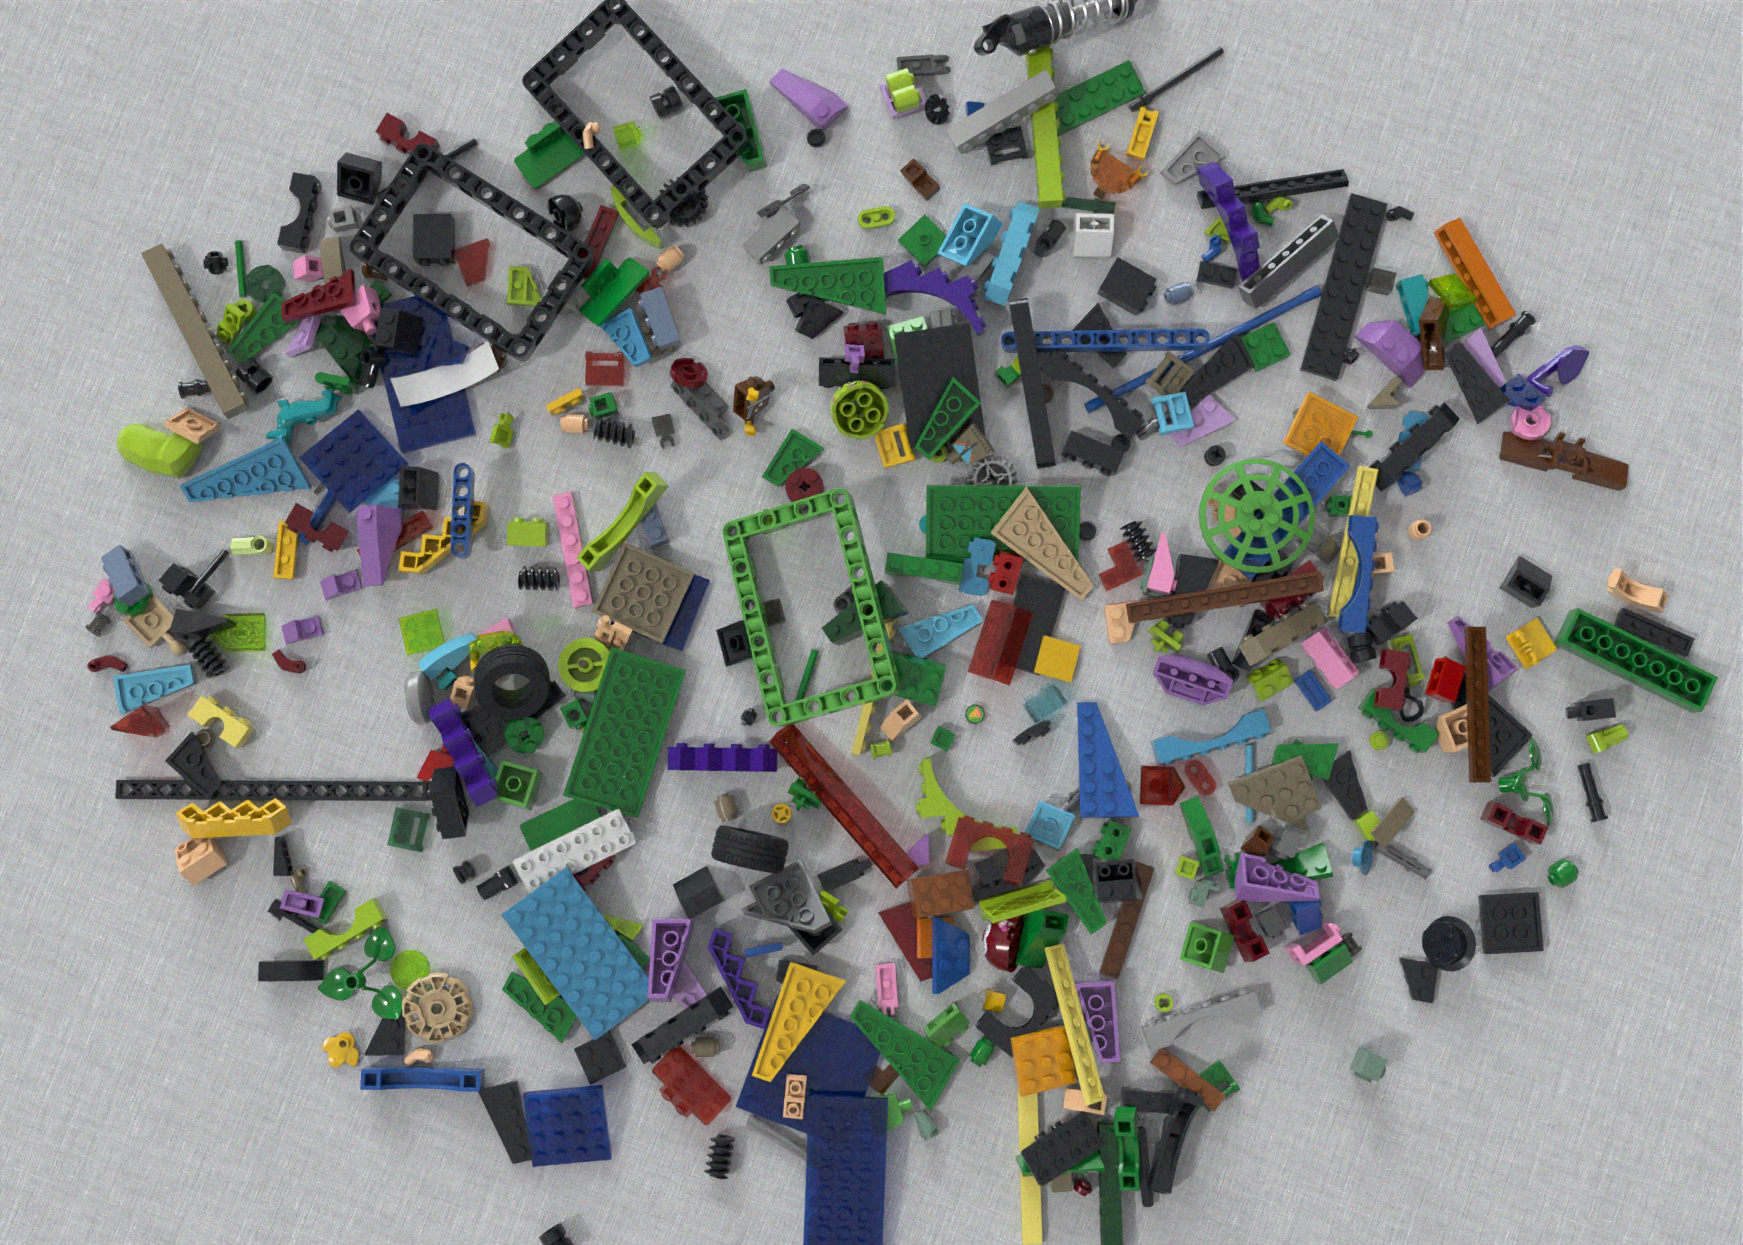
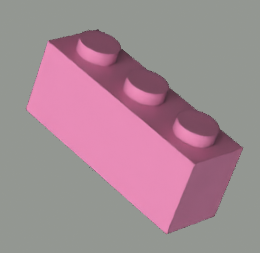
M1325 626L1311 634L1301 643L1305 653L1312 657L1316 667L1322 670L1328 683L1334 686L1336 690L1355 678L1359 673V670Z

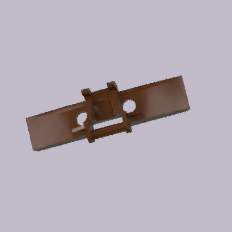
M1503 432L1500 460L1545 472L1548 469L1574 473L1572 479L1617 491L1626 488L1628 464L1587 452L1582 447L1586 442L1584 438H1579L1575 444L1562 441L1566 434L1561 432L1557 434L1553 442L1542 439L1526 440L1510 432ZM1543 450H1548L1551 455H1544Z

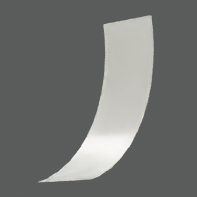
M487 341L472 352L441 366L390 379L402 407L433 400L464 389L493 374L499 367L489 341Z

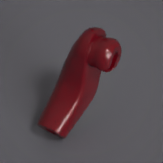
M280 649L272 653L281 670L299 674L306 670V664L303 661L289 660Z
M112 655L93 659L87 664V668L91 672H98L109 667L124 672L128 667L126 662Z

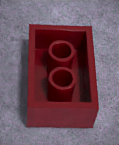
M1308 560L1286 577L1318 572V569ZM1316 593L1259 603L1272 620L1277 617L1281 619L1283 615L1289 613L1288 610L1292 606L1297 608L1308 595L1312 597Z

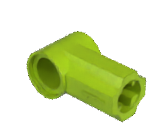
M1622 724L1585 736L1592 754L1609 749V746L1628 740L1629 734L1627 729Z

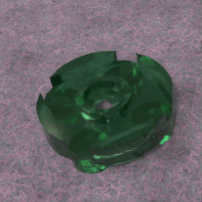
M258 266L245 277L246 290L255 301L265 304L273 292L282 297L286 284L285 279L272 266ZM265 280L270 281L267 289L261 287L262 282Z

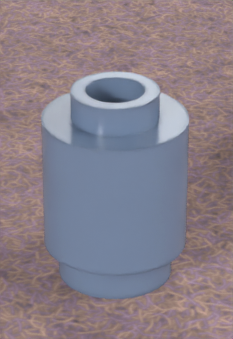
M1181 282L1166 288L1164 293L1166 303H1170L1173 306L1189 300L1194 295L1192 286L1189 282Z

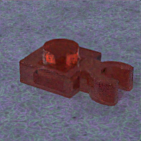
M655 267L651 272L652 277L649 275L637 287L636 291L641 294L661 287L662 285L659 282L665 280L668 274L664 273L659 277L658 271L660 267Z

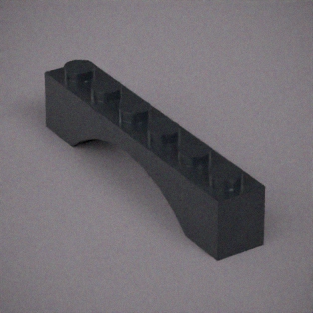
M1054 349L1042 364L1040 370L1054 381L1074 382L1095 392L1109 409L1115 429L1130 440L1144 423L1143 414L1138 409L1134 408L1132 410L1127 406L1129 403L1121 396L1117 398L1113 395L1114 391L1109 386L1099 384V379L1095 375L1085 373L1083 371L1084 367L1077 361L1071 362L1068 359L1069 355L1060 349L1058 351Z

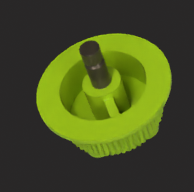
M580 638L570 642L562 650L558 660V671L563 682L571 689L579 692L597 690L609 655L608 649L599 641L591 638Z

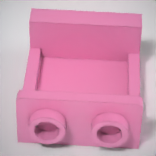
M1322 921V928L1325 931L1323 935L1304 948L1292 942L1284 947L1295 963L1305 966L1343 940L1340 936L1342 932L1336 924Z

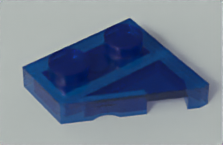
M432 332L420 367L433 368L461 365L464 363L469 346Z

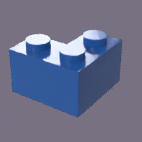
M1320 898L1318 901H1286L1291 909L1292 922L1300 936L1322 928L1321 920L1323 919V914L1320 910V907H1322Z

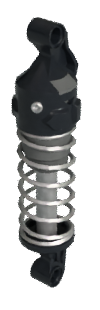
M1059 0V4L1049 1L1045 7L1037 5L1018 12L1013 11L1010 15L998 16L992 23L982 26L983 33L976 40L974 50L978 55L985 56L993 53L998 44H1000L1017 56L1031 55L1037 50L1046 48L1051 44H1056L1060 38L1068 40L1072 37L1073 33L1081 35L1085 29L1093 31L1098 25H1108L1110 20L1118 22L1119 20L1131 17L1137 0H1091L1088 2L1087 0H1080L1082 4L1075 6L1074 0H1071V3L1069 0H1065L1066 2ZM1101 13L1108 19L1104 23L1099 22ZM1088 18L1095 22L1094 26L1087 27ZM1077 22L1083 27L1081 31H1074ZM984 42H986L988 45L987 50H985L983 47Z

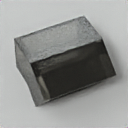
M780 598L763 602L768 627L786 622Z

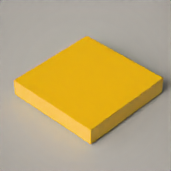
M1043 636L1034 673L1071 683L1081 646L1049 636Z

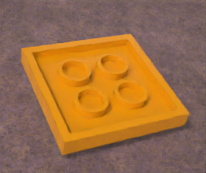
M1307 392L1282 444L1308 456L1317 444L1322 441L1340 456L1358 416L1312 392Z
M1065 1025L1010 1038L1018 1091L1021 1097L1077 1083L1073 1055Z

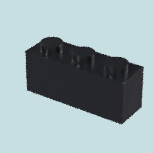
M1071 430L1061 455L1065 456L1064 459L1070 462L1078 461L1082 463L1083 467L1100 470L1099 473L1110 477V475L1114 476L1116 474L1124 451Z

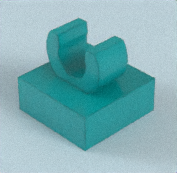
M447 668L443 670L445 675L442 678L439 676L435 678L437 681H440L437 685L444 691L459 678L455 672H449Z

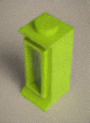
M1414 634L1389 640L1392 650L1410 653L1411 667L1407 670L1406 676L1409 678L1408 686L1420 684L1419 680L1426 678L1423 675L1414 643Z

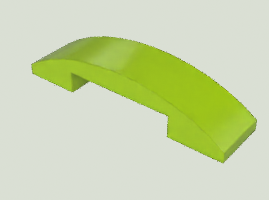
M613 185L611 187L612 197L625 225L645 243L662 249L664 247L663 243L650 227L643 231L624 209L628 205L627 201Z

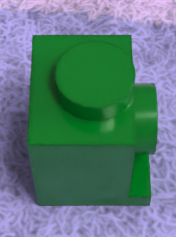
M612 392L589 398L591 404L588 405L591 416L594 415L596 419H599L601 416L607 417L619 414ZM606 405L604 410H600V407Z
M1331 495L1328 497V500L1325 502V511H1328V516L1348 517L1352 495ZM1339 502L1343 503V508L1338 506Z

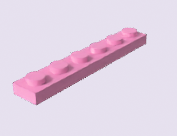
M570 492L553 496L573 607L579 608L593 605L587 569L577 559L583 547L573 494Z

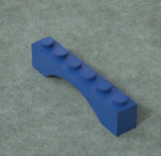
M1349 515L1347 535L1357 553L1358 578L1352 596L1339 611L1337 630L1365 633V629L1369 626L1367 610L1371 607L1369 591L1373 587L1371 571H1374L1375 568L1373 552H1376L1377 542L1374 541L1375 533L1379 529L1377 517Z
M367 1066L361 1069L360 1090L424 1088L480 1092L484 1089L485 1068Z

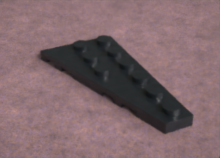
M1465 673L1458 690V696L1455 702L1450 703L1453 710L1467 704ZM1488 695L1491 776L1495 777L1532 734Z
M556 681L550 682L551 689L544 706L532 715L537 719L567 696ZM482 707L460 714L466 727L472 731L473 740L487 757H490L507 743L504 731L510 720L494 717L483 710Z

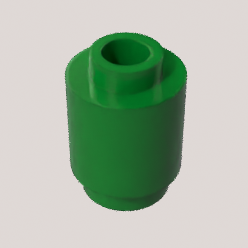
M982 1036L969 1054L972 1057L970 1061L979 1067L982 1064L986 1066L995 1051L993 1048L996 1044Z

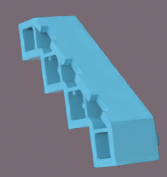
M1018 201L1016 207L1012 206L1009 215L1012 220L1008 231L1003 232L1000 241L1003 242L1000 254L994 257L992 267L995 268L991 280H986L983 289L986 292L984 299L1006 306L1039 212L1038 207Z

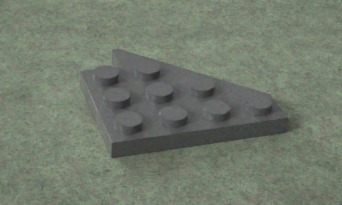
M801 859L785 867L780 874L773 873L750 885L749 888L756 902L741 909L744 915L814 934L832 925Z

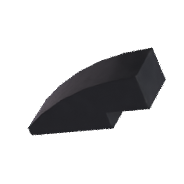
M324 960L259 961L258 981L324 980Z

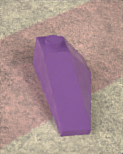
M379 505L358 506L357 527L363 586H383L390 567L393 551L395 552L398 536L401 535L403 529V510Z
M1457 616L1450 620L1448 625L1465 658L1464 627L1471 626ZM1487 640L1489 692L1515 673L1518 668L1502 651L1497 653L1490 647L1491 642Z

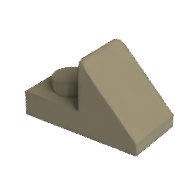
M1398 376L1391 379L1369 403L1367 408L1395 409L1401 404L1392 396L1400 389L1398 385L1402 380Z

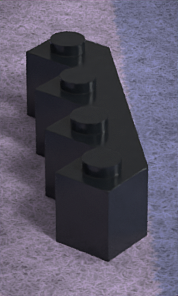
M1445 402L1440 406L1434 405L1428 411L1429 415L1422 423H1415L1408 429L1410 433L1400 443L1396 441L1388 448L1390 451L1381 461L1377 459L1369 466V468L1378 469L1375 485L1381 492L1398 480L1406 469L1412 467L1424 452L1430 450L1444 433L1449 432L1457 424L1460 418Z
M720 986L631 1045L643 1064L649 1061L653 1064L662 1058L660 1054L671 1047L674 1049L684 1044L683 1040L691 1034L696 1033L698 1035L707 1029L705 1025L716 1018L721 1020L729 1015L728 1010L733 1005Z

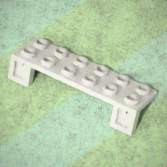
M616 809L514 859L513 864L528 893H531L565 867L574 874L636 844V836L633 831H630L620 809Z

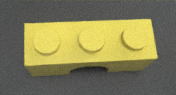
M210 695L208 697L200 696L188 716L201 725L208 727L217 718L222 719L224 730L219 737L235 748H242L254 731V728L250 726L251 722L243 717H240V719L234 715L235 711L227 706L224 708L218 704L219 700Z

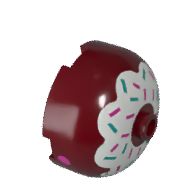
M1023 915L993 924L989 922L986 930H984L982 935L984 955L988 963L994 968L1007 972H1014L1018 966L1016 965L1017 952L1025 920Z

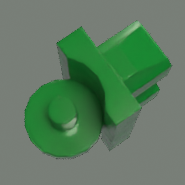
M801 776L795 783L792 782L787 793L794 796L792 801L798 804L796 810L800 811L801 807L809 810L810 806L818 809L823 800L824 789L815 785L812 792L805 789L808 781Z

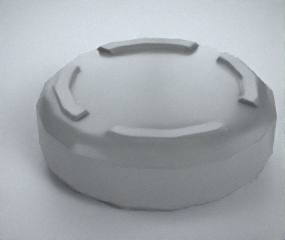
M422 671L411 672L405 680L404 689L407 711L411 720L416 724H428L431 721L428 709L435 706L433 686L429 676Z

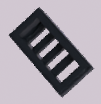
M285 836L275 837L274 876L293 875Z

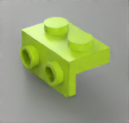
M1279 658L1269 661L1265 666L1252 671L1251 674L1246 676L1247 681L1252 684L1255 694L1261 702L1294 683L1287 665Z

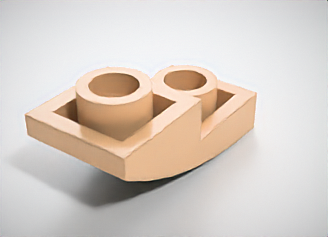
M787 1074L783 1117L803 1119L807 1076Z

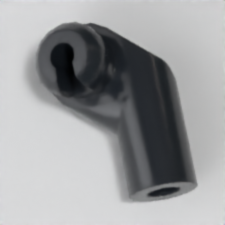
M1401 206L1394 207L1386 213V218L1389 221H1395L1401 217L1411 221L1414 216V212Z

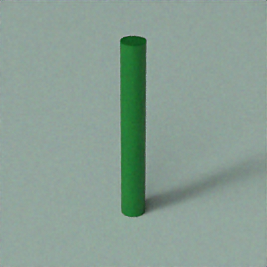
M236 240L235 251L239 297H247L243 241Z
M811 650L795 701L804 699L819 651Z

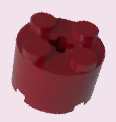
M799 468L789 474L785 490L788 500L795 502L824 493V484L821 476L815 470ZM803 485L808 487L807 492H803V489H801Z

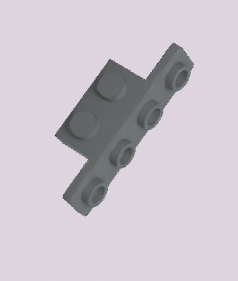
M673 380L671 384L673 391L680 396L719 440H723L729 428L718 417L725 413L729 406L707 382L702 387L687 388Z

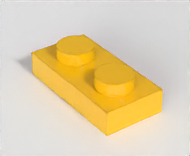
M577 388L545 406L551 415L555 414L557 416L564 413L565 409L569 406L575 407L581 404L585 396L581 389Z

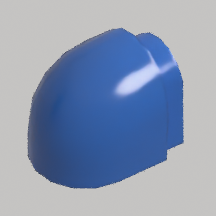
M1404 471L1397 480V484L1405 497L1423 489L1422 480L1414 472Z

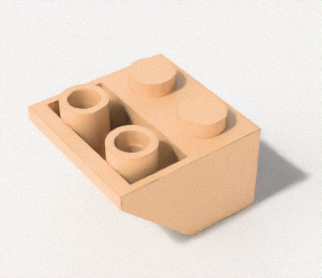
M215 837L190 838L175 848L179 873L193 886L227 865L225 852Z

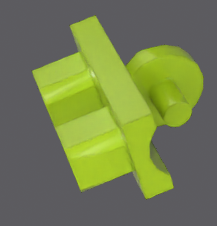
M1163 619L1148 630L1154 636L1150 641L1156 646L1153 651L1157 653L1159 650H1162L1166 653L1169 650L1166 647L1168 646L1176 652L1181 648L1180 643L1184 635L1177 630L1174 631L1171 637L1165 634L1170 625Z

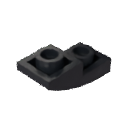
M1048 720L1035 724L1021 732L1012 741L1018 746L1021 743L1025 745L1032 738L1030 736L1031 733L1035 737L1039 735L1043 737L1049 732L1050 728L1048 726L1051 722Z

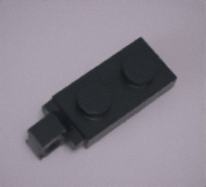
M855 859L822 872L817 876L823 890L828 892L861 878V876L865 875L863 870L872 867L869 859L863 862Z

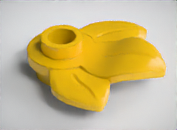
M342 1032L337 1037H329L324 1041L322 1049L329 1052L328 1062L332 1068L339 1067L344 1062L352 1067H355L358 1063L359 1051L354 1046L355 1038L351 1033Z

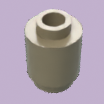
M728 793L717 796L718 800L714 801L719 819L721 818L723 823L736 819L738 811L733 795L729 796Z
M695 1037V1041L691 1042V1053L695 1054V1057H714V1055H719V1039H714V1037Z

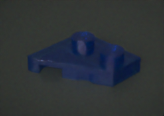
M1519 373L1500 387L1509 398L1507 405L1513 407H1521L1524 410L1532 411L1546 400V395Z

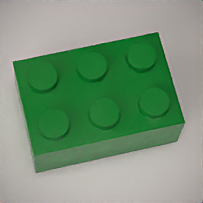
M892 651L901 686L899 693L895 696L936 706L946 664ZM888 681L885 684V689L890 691L893 685L891 681Z

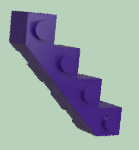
M449 698L429 708L431 721L441 733L443 745L452 756L455 769L465 782L468 795L474 804L479 807L498 797L496 789L499 787L494 777H491L485 765L486 759L481 752L479 753L473 741V733L466 727L460 715L462 712L458 704H453Z
M676 743V747H668L667 770L777 772L778 749L770 748V745L758 744V748H742V744H731V748H717L715 744L703 743V747H688V743Z
M715 927L708 949L745 1023L764 1029L771 1007L753 1002L759 983L740 977L746 958L728 952L734 933Z

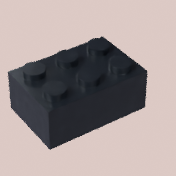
M455 766L434 769L433 776L430 777V789L427 790L428 800L433 803L432 814L437 818V832H441L442 839L465 837L470 812L460 775L456 771Z

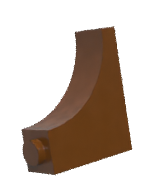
M1448 297L1429 298L1419 318L1424 370H1444L1445 333L1450 315Z

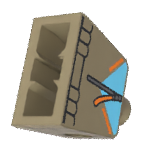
M971 419L951 439L950 442L954 450L946 455L952 465L962 458L968 466L995 451Z

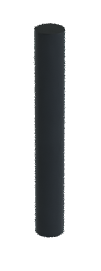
M222 549L188 590L190 595L195 596L229 555L228 551Z

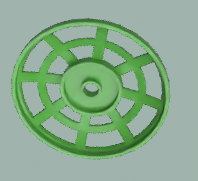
M1258 458L1235 462L1218 472L1208 483L1202 494L1198 514L1202 536L1213 554L1223 563L1236 570L1255 574L1279 570L1298 558L1311 539L1315 522L1312 498L1301 479L1280 463ZM1247 464H1264L1274 468L1271 476L1260 474L1247 476L1242 466ZM1235 469L1239 479L1232 483L1225 490L1224 494L1212 491L1221 477ZM1281 470L1298 483L1304 494L1294 497L1289 488L1278 480ZM1262 480L1267 481L1268 484L1265 491H1254L1250 481ZM1241 484L1243 485L1246 495L1240 501L1229 497L1235 488ZM1275 485L1283 490L1289 499L1279 502L1272 495ZM1208 498L1220 502L1218 506L1219 525L1209 530L1206 522ZM1305 501L1308 502L1310 514L1307 532L1297 527L1299 522L1297 504ZM1225 504L1235 508L1234 520L1225 522ZM1290 506L1293 508L1292 524L1282 520V509ZM1256 509L1263 512V518L1260 520L1254 517ZM1238 526L1246 534L1242 543L1232 536L1229 532L1230 529ZM1278 527L1288 531L1286 537L1278 544H1275L1272 533ZM1223 532L1226 539L1239 549L1234 560L1218 548L1212 536ZM1294 535L1303 539L1301 546L1295 553L1283 561L1280 560L1278 550L1284 547ZM1253 537H1264L1268 548L1258 549L1249 546ZM1246 553L1255 555L1270 553L1273 565L1248 566L1242 564Z

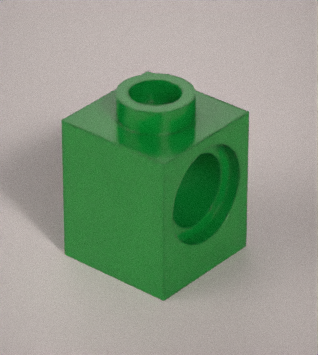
M575 699L560 707L570 729L575 728L579 730L585 727L588 715L579 699ZM575 710L580 712V718L577 721L571 719V714Z

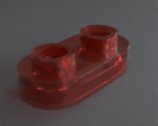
M1189 761L1184 768L1185 775L1198 793L1201 795H1211L1216 789L1215 780L1200 761ZM1193 766L1197 768L1195 774L1191 772V767ZM1204 782L1208 784L1207 789L1202 788Z

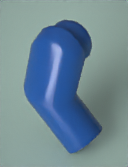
M1213 235L1211 237L1209 251L1201 256L1204 262L1211 261L1221 253L1222 240L1220 236Z

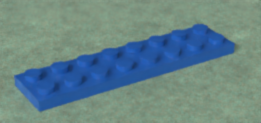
M1320 441L1296 468L1294 473L1305 484L1315 507L1347 471L1350 465ZM1291 476L1283 483L1293 493L1294 497L1304 494L1301 487ZM1280 488L1273 495L1279 502L1289 499ZM1307 501L1297 504L1299 509L1298 526L1309 514ZM1290 506L1282 509V520L1292 524L1293 508ZM1260 510L1255 515V518L1262 519L1263 512ZM1278 527L1272 533L1275 544L1281 542L1288 534V531ZM1241 531L1235 539L1242 543L1246 534ZM1253 537L1249 546L1258 549L1268 548L1264 537ZM1230 544L1223 553L1234 560L1239 549ZM1246 553L1242 564L1256 567L1264 566L1271 558L1270 553L1264 555ZM1240 571L1249 580H1252L1256 575L1255 573Z

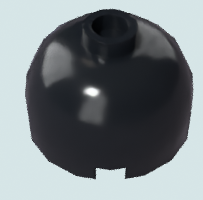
M565 194L556 195L548 199L549 214H554L556 219L553 223L567 232L576 229L582 220L583 207L581 203L572 196Z

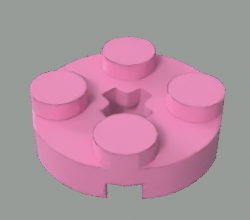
M1523 403L1511 415L1510 425L1512 433L1526 440L1540 439L1550 427L1551 418L1549 413H1546L1543 410L1544 407L1538 403ZM1530 417L1535 424L1530 425L1526 420Z

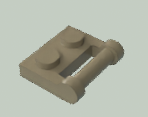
M1167 351L1166 357L1150 378L1147 377L1145 380L1148 385L1161 395L1178 393L1194 373L1193 369L1170 351ZM1171 361L1174 362L1175 364L1173 365V367L1170 369V371L1166 374V376L1158 385L1156 383L1158 378L1165 371V369L1168 367Z

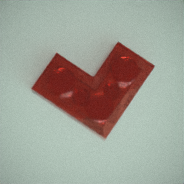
M1125 541L1107 549L1115 567L1098 574L1106 592L1141 576V572Z

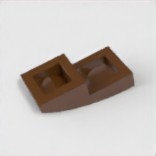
M914 158L900 170L905 179L926 201L940 189V185L927 174L926 169Z

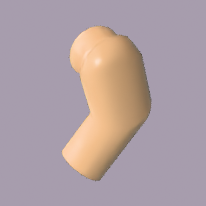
M589 122L583 131L584 149L594 148L593 135L595 132H600V124L598 122Z

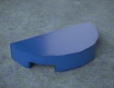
M782 942L751 947L745 949L744 954L747 958L780 951L783 949Z

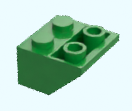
M1337 943L1306 964L1305 967L1316 983L1323 984L1353 963L1346 945Z

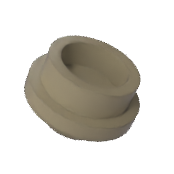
M201 729L196 733L203 748H209L214 744L215 735L211 730Z

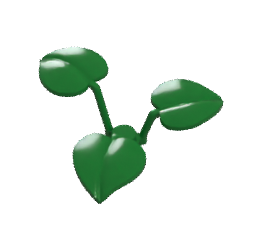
M1531 736L1529 745L1531 767L1527 769L1522 768L1520 772L1511 774L1510 777H1500L1498 781L1501 793L1513 792L1514 794H1520L1525 802L1528 801L1529 796L1541 798L1543 810L1548 820L1547 826H1551L1554 809L1550 794L1548 792L1545 795L1529 792L1526 773L1535 768L1540 770L1541 767L1540 749Z
M380 927L369 935L364 945L365 954L368 957H374L371 962L355 974H350L344 968H335L327 974L317 989L327 997L340 1001L350 998L356 989L361 988V990L376 992L378 994L372 999L373 1011L379 1017L397 1020L402 1013L403 1000L399 990L392 985L384 986L381 991L365 985L366 977L363 972L373 965L377 959L387 961L392 958L395 952L393 937L386 927Z

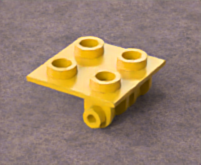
M1537 617L1505 636V639L1525 670L1532 665H1537L1540 663V660L1558 650Z

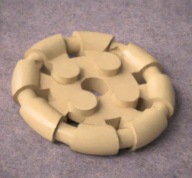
M429 973V976L424 978L421 976L408 987V993L402 1000V1017H405L407 1022L405 1025L414 1036L427 1040L426 1042L443 1043L447 1039H455L466 1030L469 1018L471 1019L473 1015V999H470L469 989L457 977L454 979L448 976L449 974ZM431 983L433 989L427 991L426 985ZM445 983L452 986L450 991L443 988ZM414 996L420 997L418 1003L414 1002ZM461 996L463 1002L457 1004L456 997ZM435 1003L441 1004L443 1011L441 1013L433 1012L432 1005ZM417 1013L419 1019L414 1020L412 1014ZM456 1014L462 1015L459 1021L454 1019ZM425 1024L433 1027L431 1032L423 1030ZM448 1026L449 1031L443 1032L442 1028Z

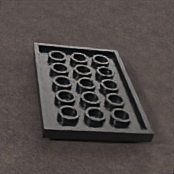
M970 323L894 334L911 448L916 446L952 377L980 401ZM981 404L946 442H950L971 419L985 436Z

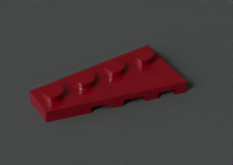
M349 269L345 271L344 275L340 277L335 276L329 279L330 282L322 286L317 285L306 294L301 293L281 303L282 320L288 323L356 305L354 271Z

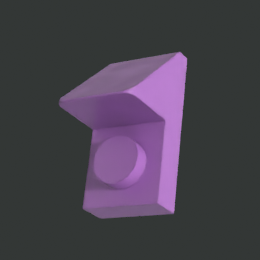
M357 570L338 576L332 574L320 582L325 600L363 589Z
M319 616L300 621L292 620L281 626L286 645L324 636Z
M285 889L280 909L319 918L325 899Z

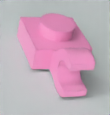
M103 578L93 592V595L97 598L89 604L88 608L94 612L99 613L105 603L112 605L115 600L113 597L115 590L107 579Z

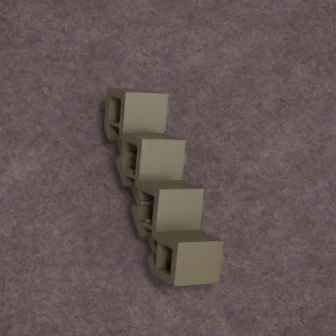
M1308 601L1300 606L1301 610L1297 613L1292 614L1289 612L1281 617L1282 621L1273 626L1272 623H1269L1261 628L1263 632L1253 637L1250 634L1241 639L1243 643L1239 645V648L1249 665L1251 666L1327 623L1328 621L1317 601L1313 604L1311 601Z

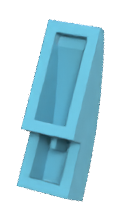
M473 633L459 636L431 651L418 664L422 672L434 680L446 667L453 671L472 652L471 647H477L480 643Z

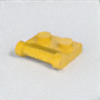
M906 423L881 429L874 435L883 469L916 460L907 436ZM899 432L905 452L903 457H900L894 433Z

